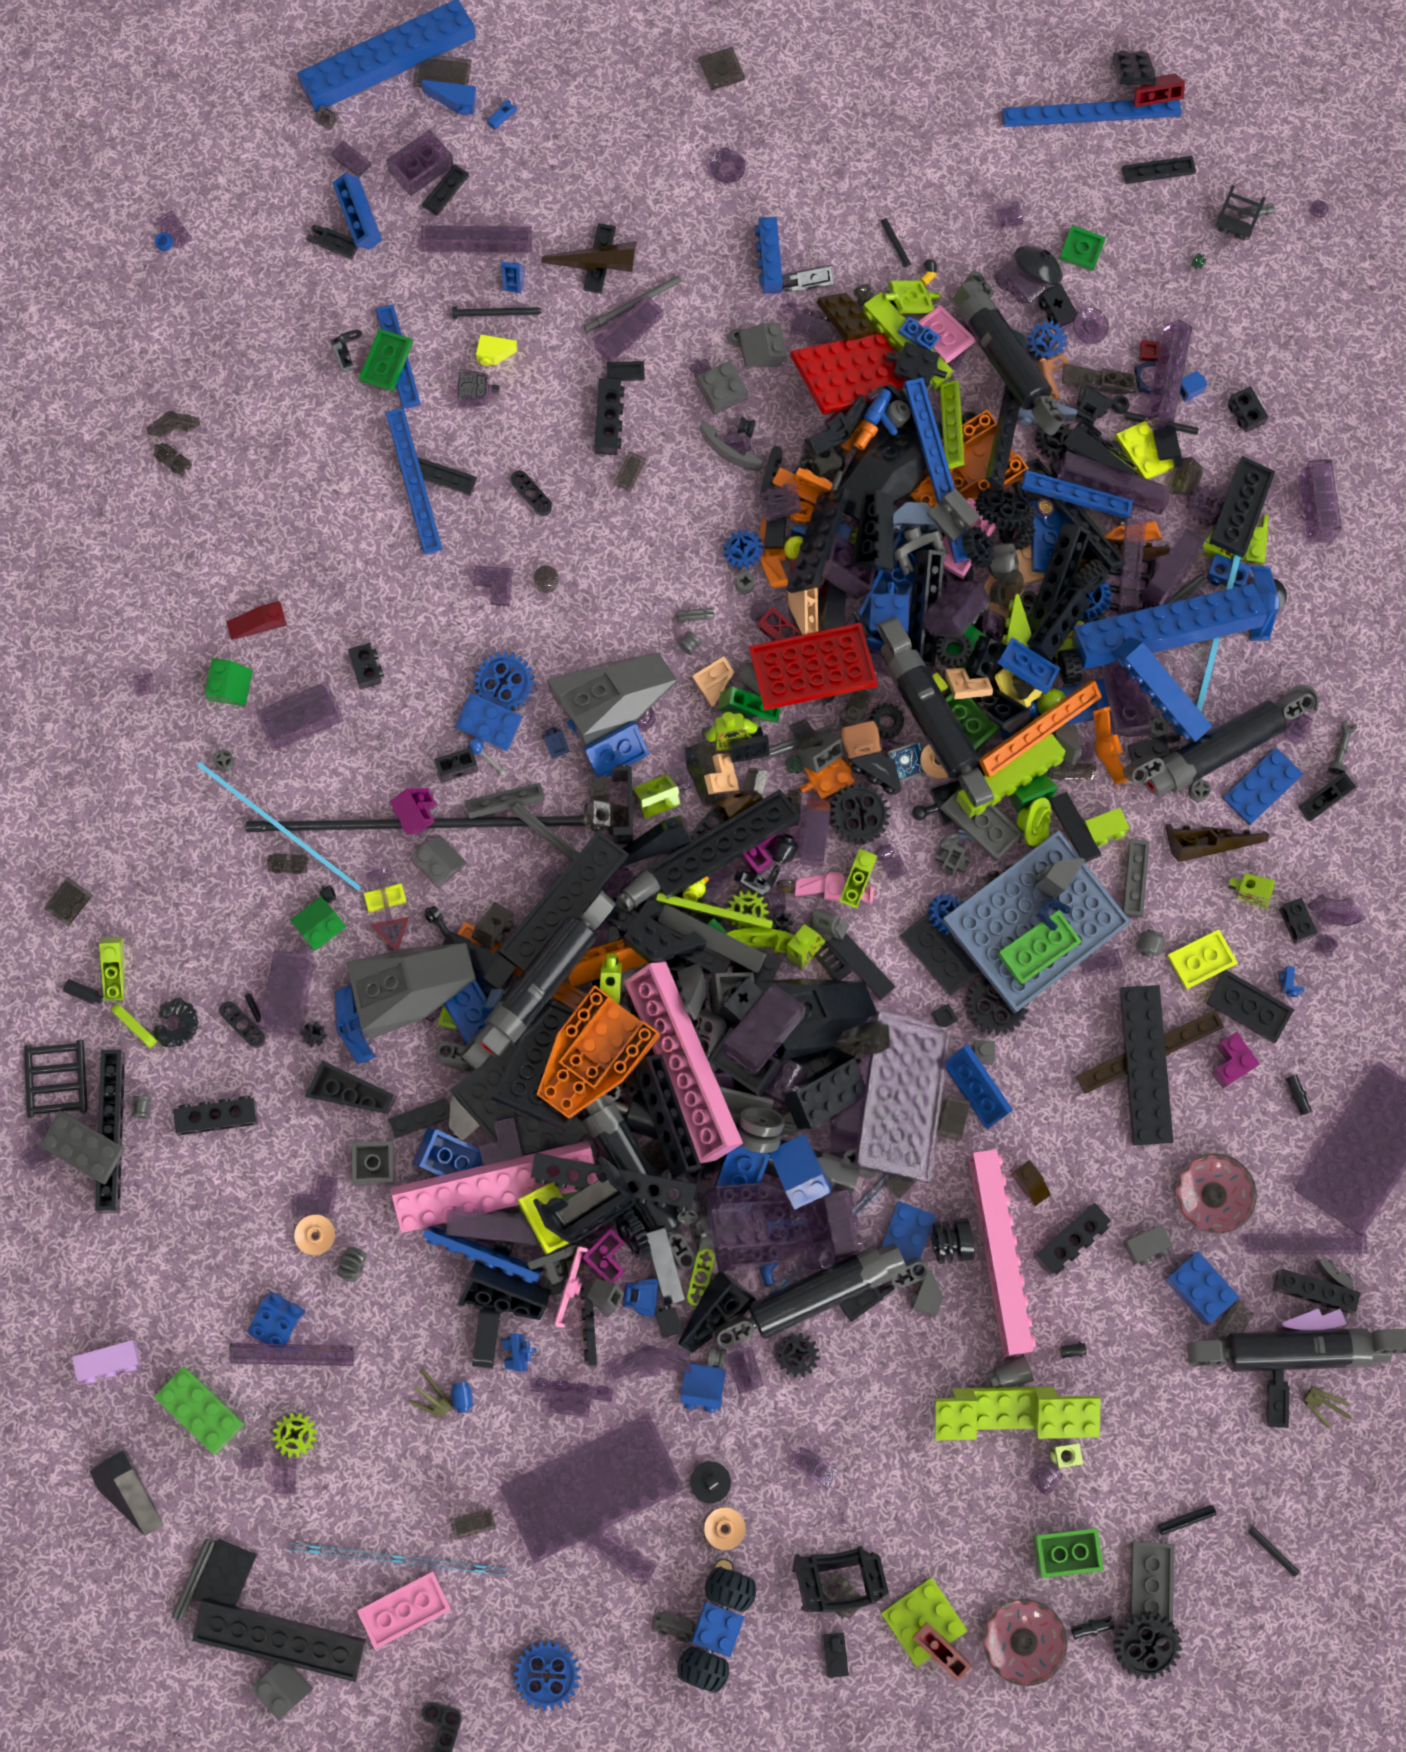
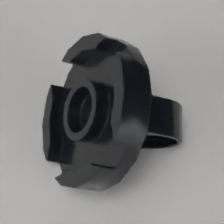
M708 1461L701 1463L694 1469L691 1475L690 1486L692 1493L704 1503L713 1504L721 1501L727 1496L731 1487L729 1472L723 1465L717 1462Z

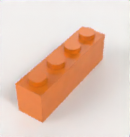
M621 939L589 949L569 974L568 978L572 987L600 979L602 962L606 961L607 954L618 955V962H622V972L647 964V961Z

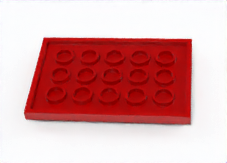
M884 333L856 340H843L796 349L790 353L791 359L822 415L849 409L859 394L863 395L867 405H871L881 392V387L892 384L900 391L905 381H907L893 376L896 362L885 358L888 351L893 354L895 352Z
M861 623L749 646L764 711L878 687V681Z

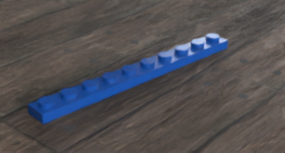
M1134 100L1003 108L1002 116L1004 127L1180 117L1182 112L1180 100L1141 107H1133Z
M919 378L905 381L904 387L938 504L955 488L924 379ZM965 532L953 542L948 539L954 564L970 560V558H967L968 553L964 551V545L962 544L965 541L962 537L965 535Z

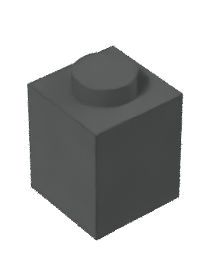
M975 1040L972 1044L973 1052L983 1065H992L995 1061V1041Z

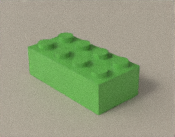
M184 1366L154 1397L214 1455H217L245 1425L232 1410Z

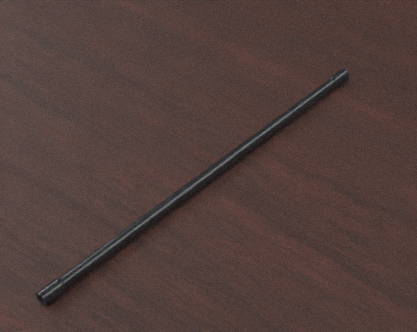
M597 815L536 817L545 826H597ZM519 817L433 819L435 822L427 828L528 827L529 825ZM399 819L277 821L288 831L402 829ZM246 821L247 833L281 831L269 821Z

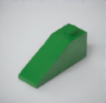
M732 686L721 692L718 710L725 713H741L744 718L759 717V720L777 723L781 707L764 711L760 696Z

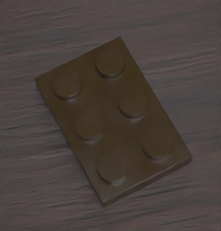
M847 292L818 298L817 305L845 341L875 335L877 330Z

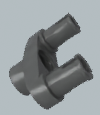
M919 526L903 532L906 542L893 551V556L895 560H898L903 575L914 571L908 554L919 547L929 543L932 544L935 551L945 552L944 556L949 554L942 541L943 536L940 530L922 534Z

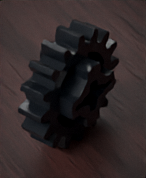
M1062 424L1054 435L1046 434V438H1044L1045 432L1042 428L1039 427L1037 429L1035 442H1039L1036 448H1042L1041 454L1046 452L1047 458L1053 455L1054 459H1057L1058 455L1063 457L1065 453H1070L1063 444L1072 432V430L1068 429L1070 424L1066 426Z
M976 526L964 531L965 535L962 537L965 541L962 544L964 545V551L968 553L967 558H970L971 564L975 563L977 568H983L992 564L994 559L992 553L995 551L993 550V543L989 542L990 536L986 535V531H982L981 527L977 528Z
M792 1333L790 1340L784 1337L785 1344H778L782 1349L776 1351V1354L780 1355L776 1362H782L780 1370L786 1368V1375L793 1372V1378H796L798 1373H800L803 1378L805 1377V1371L811 1374V1367L817 1368L818 1365L814 1361L820 1360V1357L816 1356L815 1353L819 1352L820 1349H814L813 1346L816 1344V1341L810 1343L809 1335L804 1339L802 1333L798 1337ZM799 1342L806 1344L809 1348L804 1349L800 1346ZM791 1344L792 1350L784 1355L786 1347ZM795 1350H798L799 1353H807L800 1358V1361L797 1358L791 1357L795 1354ZM811 1356L810 1363L805 1367L804 1361L806 1357ZM791 1361L794 1363L797 1369L790 1367L787 1362Z

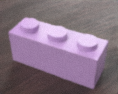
M134 1340L72 1357L77 1381L84 1382V1385L95 1383L96 1378L104 1376V1379L116 1377V1373L124 1371V1373L134 1372L137 1370L136 1367L141 1366L137 1344Z

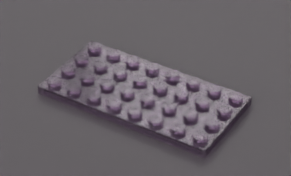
M880 1010L876 1012L854 1166L923 1183L931 1182L951 1029Z
M1377 1062L1294 1189V1191L1359 1236L1364 1235L1406 1169V1079L1381 1062Z
M648 1413L500 1486V1489L535 1564L684 1490V1486Z

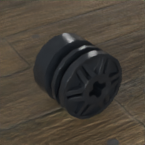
M968 1218L954 1219L953 1229H950L947 1220L943 1221L942 1229L939 1221L933 1222L931 1240L938 1264L945 1263V1255L948 1263H952L954 1253H956L959 1262L974 1259L973 1235Z

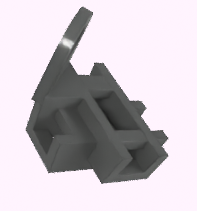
M958 834L943 838L939 843V852L935 855V860L943 864L941 870L952 876L955 875L956 871L964 874L972 860L964 856L969 845L963 846L957 843L959 839Z

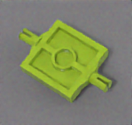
M922 280L890 281L888 288L891 293H883L882 295L884 301L893 300L900 314L930 313L934 310L931 300L940 299L939 292H929Z

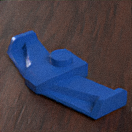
M1251 566L1256 590L1266 609L1267 617L1263 627L1252 630L1250 641H1270L1276 615L1280 608V598L1277 595L1271 568L1268 566Z
M349 984L335 991L336 1028L338 1035L344 1041L357 1064L366 1063L377 1056L373 1053L362 1034L363 1031L358 1012H355L352 986Z

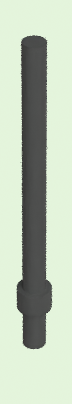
M676 276L611 312L595 317L594 321L583 326L584 330L589 332L598 326L601 328L613 318L681 283L680 277Z

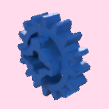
M1044 320L1042 326L1036 323V330L1030 329L1033 335L1027 336L1031 340L1027 345L1032 347L1030 353L1036 352L1035 358L1041 356V359L1045 357L1051 359L1052 356H1058V352L1064 353L1062 347H1067V343L1063 342L1067 340V335H1062L1065 329L1059 330V323L1053 326L1052 320L1049 324H1046ZM1049 330H1053L1057 334H1052ZM1042 331L1041 336L1036 338L1037 334ZM1045 334H1047V337L1050 340L1049 348H1047L1046 342H1044L1046 338ZM1059 343L1058 347L1052 351L1054 345ZM1038 348H1043L1045 352L1040 351Z
M748 529L744 533L738 530L737 535L731 533L732 538H726L728 544L723 545L725 550L723 554L726 557L727 563H731L733 568L738 565L739 570L743 566L749 569L750 564L755 567V561H761L760 555H764L762 549L764 545L761 542L760 536H756L754 531L749 534Z
M941 893L939 897L935 896L928 905L930 908L927 910V913L931 914L928 920H933L932 926H938L939 932L942 929L945 930L947 935L950 930L942 919L963 904L964 901L959 902L958 896L952 898L951 893L947 896L944 893Z

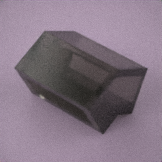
M748 767L743 790L749 794L757 791L761 796L764 795L769 772L760 768Z

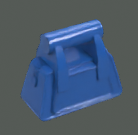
M655 1278L640 1280L637 1284L626 1283L622 1307H632L639 1315L653 1319L656 1311L659 1280ZM633 1290L637 1291L635 1302H631Z

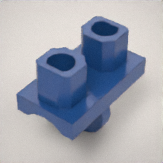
M510 1334L511 1337L502 1340L503 1349L506 1351L512 1350L513 1354L512 1358H505V1369L520 1372L528 1371L527 1362L532 1361L531 1353H536L537 1350L536 1348H530L529 1340L524 1341V1334Z

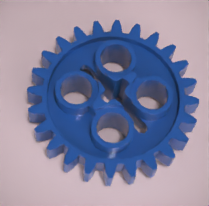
M507 651L504 652V656L497 652L496 658L490 654V661L488 662L486 659H483L485 665H478L481 671L474 672L478 678L473 679V682L478 685L473 687V689L480 691L476 694L511 711L513 707L519 711V704L525 707L524 700H531L528 693L534 694L530 687H534L536 684L530 680L534 679L535 676L529 674L533 670L531 667L526 668L528 666L527 661L521 663L523 659L521 656L515 659V653H512L509 657ZM499 666H506L504 673H497ZM522 676V681L519 684H514V677ZM501 680L507 681L508 684L502 685L500 682ZM494 681L496 683L495 687L488 690L486 688L487 683ZM505 692H511V698L508 700H503L502 695Z
M541 1640L538 1648L535 1644H531V1652L525 1648L526 1656H518L522 1663H515L519 1671L513 1672V1675L518 1676V1679L513 1681V1684L520 1685L516 1692L522 1691L524 1693L520 1698L521 1700L526 1697L529 1699L527 1706L534 1702L535 1710H537L539 1705H542L543 1711H545L547 1706L550 1705L551 1710L554 1711L555 1704L562 1708V1700L569 1703L568 1695H576L572 1688H579L575 1680L581 1679V1676L575 1675V1672L581 1670V1668L574 1667L578 1659L571 1660L570 1657L573 1651L568 1654L565 1653L566 1645L559 1649V1642L552 1646L551 1640H549L547 1646H544ZM534 1658H540L543 1661L542 1669L535 1670L532 1668L531 1662ZM556 1659L562 1660L564 1662V1669L555 1671L552 1667L553 1661ZM548 1669L550 1674H564L566 1678H549L548 1682H546L544 1677H530L528 1673H545V1670ZM532 1680H539L542 1687L540 1691L533 1692L530 1689V1682ZM554 1681H559L563 1685L560 1693L552 1692L551 1684Z

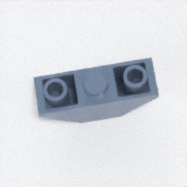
M906 502L893 514V532L907 531L916 526H919L920 531L932 532L940 529L927 515L931 508L926 503Z

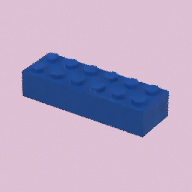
M1129 637L1113 652L1117 656L1115 659L1121 667L1128 669V676L1140 684L1139 689L1145 695L1148 694L1152 698L1150 702L1155 708H1160L1163 711V718L1175 726L1173 729L1180 737L1183 736L1186 740L1191 739L1196 742L1213 727L1143 642Z

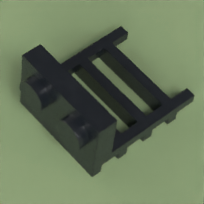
M1232 185L1215 227L1221 233L1228 234L1229 232L1234 234L1236 239L1242 241L1245 239L1249 240L1266 198L1262 197L1260 203L1234 194L1235 186ZM1232 197L1257 207L1256 213L1254 214L1228 204L1230 198ZM1226 208L1252 217L1253 220L1249 224L1228 216L1224 212Z

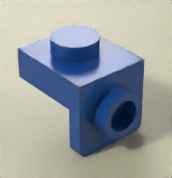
M1287 966L1283 971H1280L1279 982L1282 983V993H1286V996L1298 997V995L1304 992L1305 988L1293 986L1295 967Z

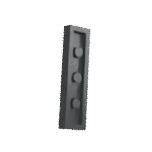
M536 783L466 800L465 803L469 819L511 809L515 803L525 806L545 801L541 783Z
M1129 840L1123 912L1127 916H1143L1150 841Z

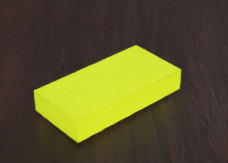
M402 883L363 893L369 913L407 903Z

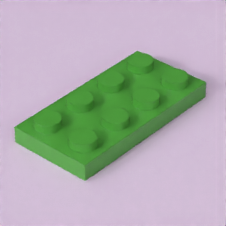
M1060 910L1050 916V919L1058 925L1055 931H1052L1041 922L997 953L1020 986L1082 942Z

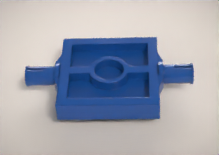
M890 582L887 583V593L871 594L870 632L879 633L877 629L879 623L892 617H897L908 634L910 595L895 594V583L893 582L891 589Z

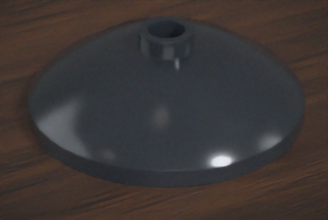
M1025 245L1018 247L1014 252V258L1018 266L1033 279L1047 285H1057L1062 281L1063 272L1061 266L1050 251L1036 246Z

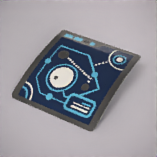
M920 740L888 752L890 760L896 764L900 782L925 773L920 763L923 751Z

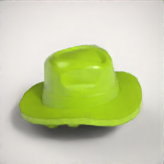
M1037 798L1030 807H1024L1019 812L1016 821V827L1024 833L1025 842L1033 847H1038L1049 838L1050 814L1052 811L1049 800L1046 798Z

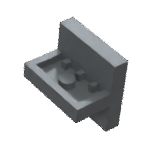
M956 488L927 513L951 542L981 517Z
M575 1244L538 1257L528 1262L530 1270L545 1265L547 1279L551 1281V1284L558 1283L568 1278L569 1270L565 1258L575 1254L577 1246Z

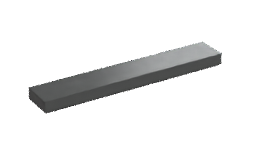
M665 904L663 912L657 921L686 937L694 931L707 942L706 947L754 972L759 973L767 955L669 904Z

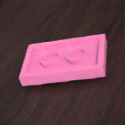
M941 305L918 321L921 326L925 327L927 325L940 336L933 349L936 353L940 354V357L946 363L975 343V338Z

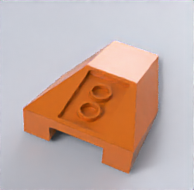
M988 409L962 425L965 465L949 469L954 488L957 489L966 501L968 498L976 501L981 490L985 491L986 488L992 489V485L985 477L997 422ZM1012 448L1003 488L1023 479L1025 470L1029 471L1021 456L1015 454ZM928 475L910 496L914 502L926 503L932 509L937 505V500L930 475Z
M594 985L558 1032L537 1095L570 1119L622 1083L661 1036L659 1032L644 1021H640Z

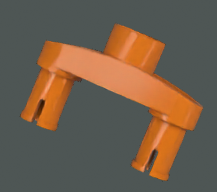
M863 419L851 437L842 443L839 448H842L846 454H849L854 445L858 449L864 450L871 437H874L877 433L878 428L875 427L876 425Z

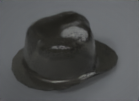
M1013 570L1003 580L995 581L990 588V594L987 599L993 604L998 605L1001 610L1007 611L1010 599L1014 600L1015 595H1020L1024 583L1022 573L1018 570Z

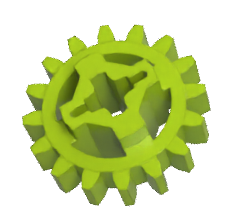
M750 890L747 891L746 895L742 891H740L739 897L733 895L734 902H728L731 908H726L727 910L734 911L737 906L739 913H744V909H751V913L746 914L756 917L758 916L756 910L760 908V918L766 919L764 916L769 914V911L764 910L768 907V904H762L764 897L758 899V893L755 892L754 895H751ZM735 921L731 923L732 927L737 925V929L755 928V926Z
M290 1413L289 1419L286 1416H282L284 1422L277 1421L276 1424L279 1428L273 1429V1433L277 1436L273 1437L272 1440L273 1442H278L275 1448H282L281 1455L283 1456L287 1452L289 1459L292 1458L293 1454L296 1455L297 1459H300V1453L302 1452L307 1456V1449H314L311 1443L318 1441L317 1438L313 1437V1435L318 1434L316 1429H312L315 1423H308L310 1420L309 1416L302 1419V1413H299L297 1417ZM298 1422V1423H302V1425H301V1426H295V1425H293L292 1423ZM286 1427V1435L281 1439L282 1432ZM294 1431L298 1434L299 1438L297 1440L292 1438L291 1433ZM309 1433V1438L306 1444H304V1437ZM294 1445L297 1446L298 1449H290L288 1448V1446Z

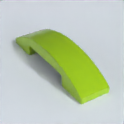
M757 927L737 929L726 933L751 947H772L774 953H787V944L794 937L793 934L781 930H768Z

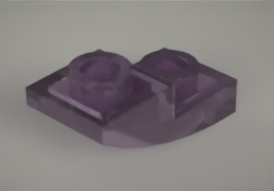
M800 1447L791 1463L793 1467L805 1476H810L825 1488L830 1487L839 1471L803 1447Z

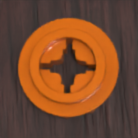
M797 501L789 505L787 515L790 516V520H796L797 524L802 522L805 525L806 522L809 523L815 506L808 502Z

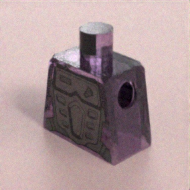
M459 369L458 409L487 406L488 396L500 395V385L489 384L488 374Z

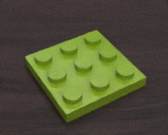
M932 1577L881 1612V1615L916 1667L931 1658L912 1638L926 1622L950 1643L968 1631Z

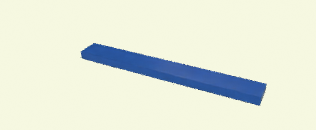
M404 407L385 412L424 555L442 551L443 548Z

